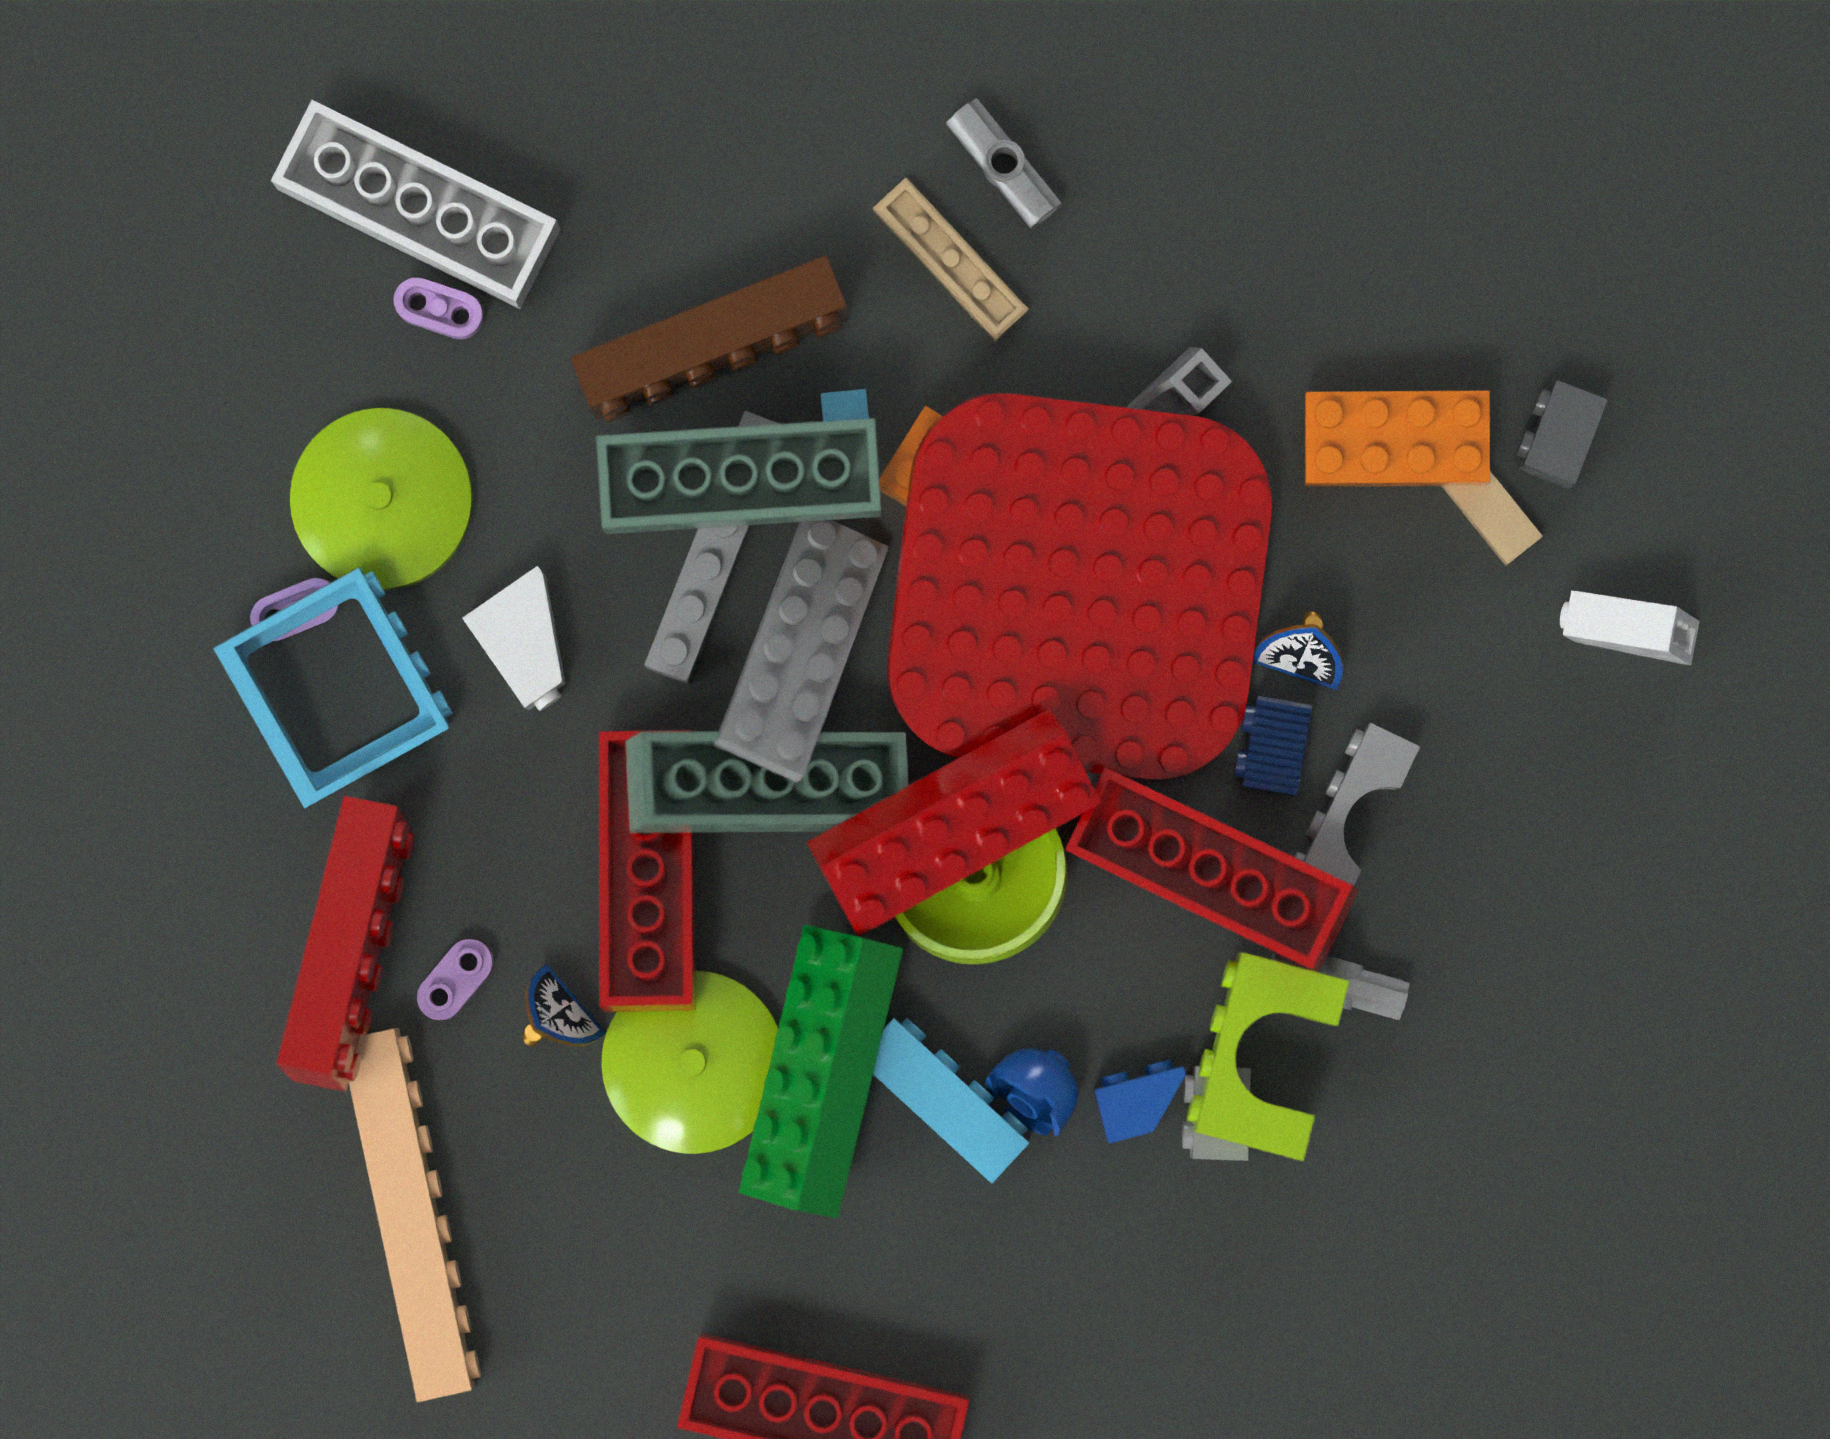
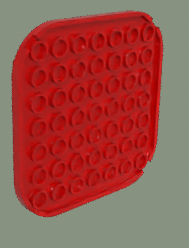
M1009 393L985 394L965 400L957 404L956 407L947 412L937 422H934L922 438L911 467L887 659V677L890 694L898 713L908 727L921 740L936 750L960 758L1050 709L1066 731L1085 771L1088 773L1102 774L1104 768H1108L1125 777L1168 779L1194 772L1212 761L1225 749L1236 734L1244 716L1249 692L1272 515V495L1269 480L1255 451L1236 432L1207 418Z

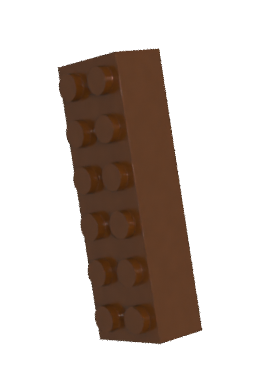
M825 255L571 356L570 359L596 420L605 417L606 422H612L631 414L630 406L647 400L649 405H655L674 396L672 389L688 383L691 389L706 385L716 379L715 372L730 366L733 372L751 367L758 363L756 356L773 350L775 355L789 352L800 346L798 340L813 333L816 334L817 338L834 334L842 329L841 322L848 320L847 306Z

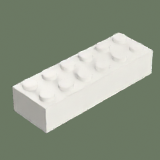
M311 100L271 179V182L279 191L518 309H521L561 230L556 219L314 100Z

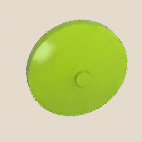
M373 408L353 412L335 420L311 440L299 458L293 474L290 489V509L294 528L302 545L324 570L334 577L340 578L361 566L365 574L371 571L375 573L384 590H392L411 586L427 579L439 571L453 557L462 544L469 528L473 509V491L469 471L464 459L452 441L440 429L422 417L406 411Z
M1056 828L895 916L898 924L919 947L938 958L951 962L986 964L1009 958L1023 951L1037 941L1052 924L1061 908L1066 893L1068 880L1067 860Z
M696 971V1011L616 1012L607 1030L602 1050V1075L609 1100L622 1121L634 1133L662 1149L685 1154H700L731 1146L753 1132L778 1031L776 1021L765 1004L744 985L724 975Z

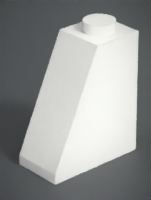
M536 566L462 618L524 708L528 711L534 706L539 711H542L552 705L562 696L558 690L566 685L547 579L541 569Z
M1571 590L1569 602L1566 601L1562 607L1560 626L1564 629L1563 635L1574 642L1679 664L1691 665L1700 621L1676 606Z

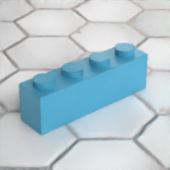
M893 1018L883 1030L873 1075L989 1182L993 1183L1029 1144L1023 1137V1134L1028 1129L1009 1111L1001 1117L992 1109L989 1104L994 1097L978 1082L973 1080L967 1086L955 1074L960 1066L941 1048L935 1055L921 1043L927 1036L908 1018L901 1024Z

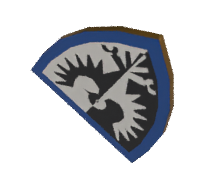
M1312 611L1304 613L1301 625L1276 630L1264 637L1255 648L1252 663L1337 690L1344 670L1341 651L1333 639L1322 629L1321 615Z
M547 964L539 969L528 981L525 1000L530 1024L522 1033V1039L528 1046L535 1047L544 1038L568 1046H587L606 1034L603 1028Z

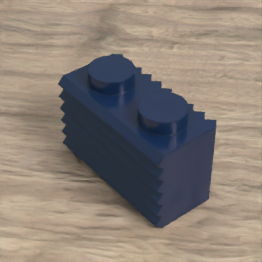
M1263 696L1255 698L1254 706L1246 704L1241 731L1249 732L1247 749H1238L1234 767V776L1242 777L1241 788L1293 797L1297 795L1312 705Z

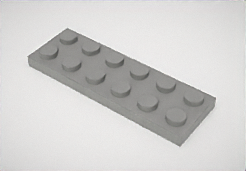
M832 520L799 522L714 745L797 783L804 777L888 551V546Z

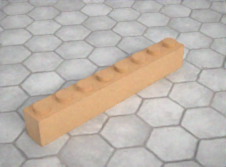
M399 1028L360 1036L356 1053L361 1055L359 1072L355 1081L349 1080V1086L416 1400L421 1402L471 1391L476 1386L474 1379L481 1377L480 1365L476 1351L468 1352L464 1333L471 1332L470 1318L466 1305L458 1306L455 1288L462 1286L457 1261H449L445 1243L452 1242L451 1229L447 1216H439L436 1198L442 1197V1188L437 1170L430 1171L426 1153L433 1152L428 1126H420L416 1108L423 1107L420 1086L417 1080L410 1081L407 1063L414 1061L411 1043L408 1035L401 1037Z

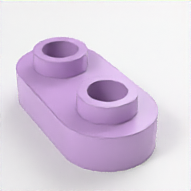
M410 278L402 282L394 294V306L397 313L404 321L412 325L455 339H467L474 336L483 324L484 315L482 307L468 293L423 278ZM417 295H422L426 298V305L421 310H413L410 306L412 298ZM460 309L469 312L468 321L462 325L456 324L453 321L454 313Z
M311 578L260 599L251 611V625L253 626L267 618V613L271 609L280 611L331 582L323 578ZM339 605L273 641L282 640L328 621L336 614Z
M466 939L456 943L420 985L417 993L419 1008L427 1017L435 1020H446L459 1013L493 970L494 959L489 947L481 941ZM467 953L474 954L478 961L476 968L472 971L465 970L461 965V959ZM438 988L444 989L448 994V1000L443 1006H437L432 1001V994Z

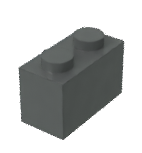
M1556 380L1549 390L1542 388L1532 410L1533 414L1539 416L1533 432L1525 430L1517 448L1516 455L1522 457L1518 470L1567 489L1574 486L1608 399Z

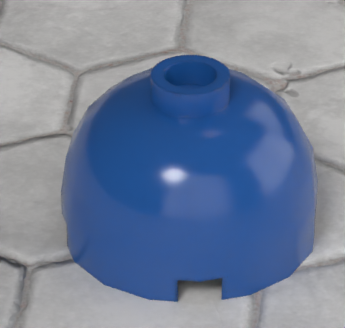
M1023 1048L1010 1053L994 1067L985 1081L986 1089L994 1097V1101L1001 1095L1011 1105L1005 1109V1113L1009 1111L1027 1129L1043 1136H1047L1051 1130L1054 1131V1136H1058L1075 1111L1079 1092L1074 1076L1069 1071L1070 1064L1068 1060L1054 1050L1045 1052L1035 1048Z

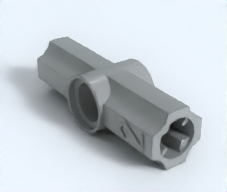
M977 98L964 105L946 122V125L984 170L987 180L1001 191L1030 229L1040 225L1062 205L1060 200L1026 160L1021 147L1010 140ZM999 154H1007L1015 159L1017 166L1012 172L1002 174L994 170L991 161Z
M1275 952L1271 959L1311 970ZM1327 956L1319 973L1349 981L1343 1009L1352 1010L1353 1007L1400 1020L1407 1001L1410 983L1384 974L1363 970L1364 966Z

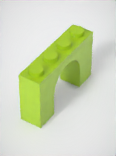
M1243 952L1237 953L1235 961L1228 959L1221 986L1228 988L1224 1006L1216 1004L1210 1024V1031L1217 1033L1213 1049L1204 1050L1198 1071V1076L1205 1077L1201 1095L1193 1094L1187 1113V1121L1194 1122L1191 1132L1303 1161L1315 1116L1272 1105L1253 1096L1241 1082L1236 1069L1235 1056L1237 1045L1243 1032L1250 1024L1258 1018L1272 1013H1284L1330 1026H1338L1349 981Z

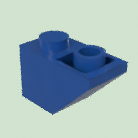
M1171 1059L1144 1066L1147 1075L1129 1079L1127 1071L1100 1078L1102 1087L1094 1088L1093 1092L1107 1142L1113 1143L1154 1132L1186 1076L1184 1066L1173 1067Z

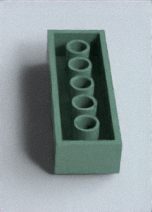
M875 418L596 436L602 529L605 534L881 517Z
M640 732L626 740L630 833L824 832L908 786L906 732H820L804 777L798 783L714 745L719 732Z

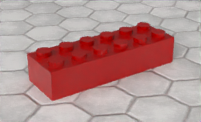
M1047 709L806 843L859 937L1097 806L1101 802L1066 731L1051 710Z
M691 730L600 731V1007L604 1012L696 1011L695 832L630 833L626 740L640 732H691Z
M1104 768L1095 787L1096 794L1101 803L1082 813L1065 848L1067 852L1308 969L1320 972L1359 892L1357 888L1108 768Z
M348 796L343 797L277 1060V1065L294 1082L346 1092L349 1080L355 1081L357 1078L361 1055L356 1053L360 1035L366 1036L370 1027L372 1011L367 1009L371 991L377 992L380 986L383 967L378 964L381 948H387L392 938L393 921L388 919L392 903L398 904L402 897L404 877L399 875L403 859L409 860L411 858L415 842V834L410 833L411 828L398 806Z
M700 1333L677 1428L722 1439H960L969 1397L965 1394Z

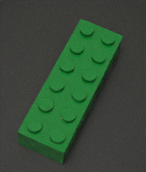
M809 925L803 926L790 983L786 991V1000L779 1028L775 1037L768 1074L764 1082L759 1111L753 1127L749 1152L742 1172L739 1193L792 1210L838 1219L903 948Z

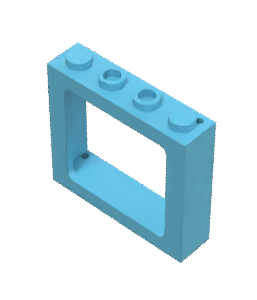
M361 566L213 648L304 808L450 727L447 717L451 716L453 712L440 690L434 694L432 693L424 679L431 674L418 650L410 654L402 640L403 637L408 635L403 622L396 611L390 614L386 612L379 599L386 595L381 583L373 571L365 574ZM348 599H356L363 607L419 707V714L416 718L324 769L313 772L304 763L247 660L249 654L340 603Z

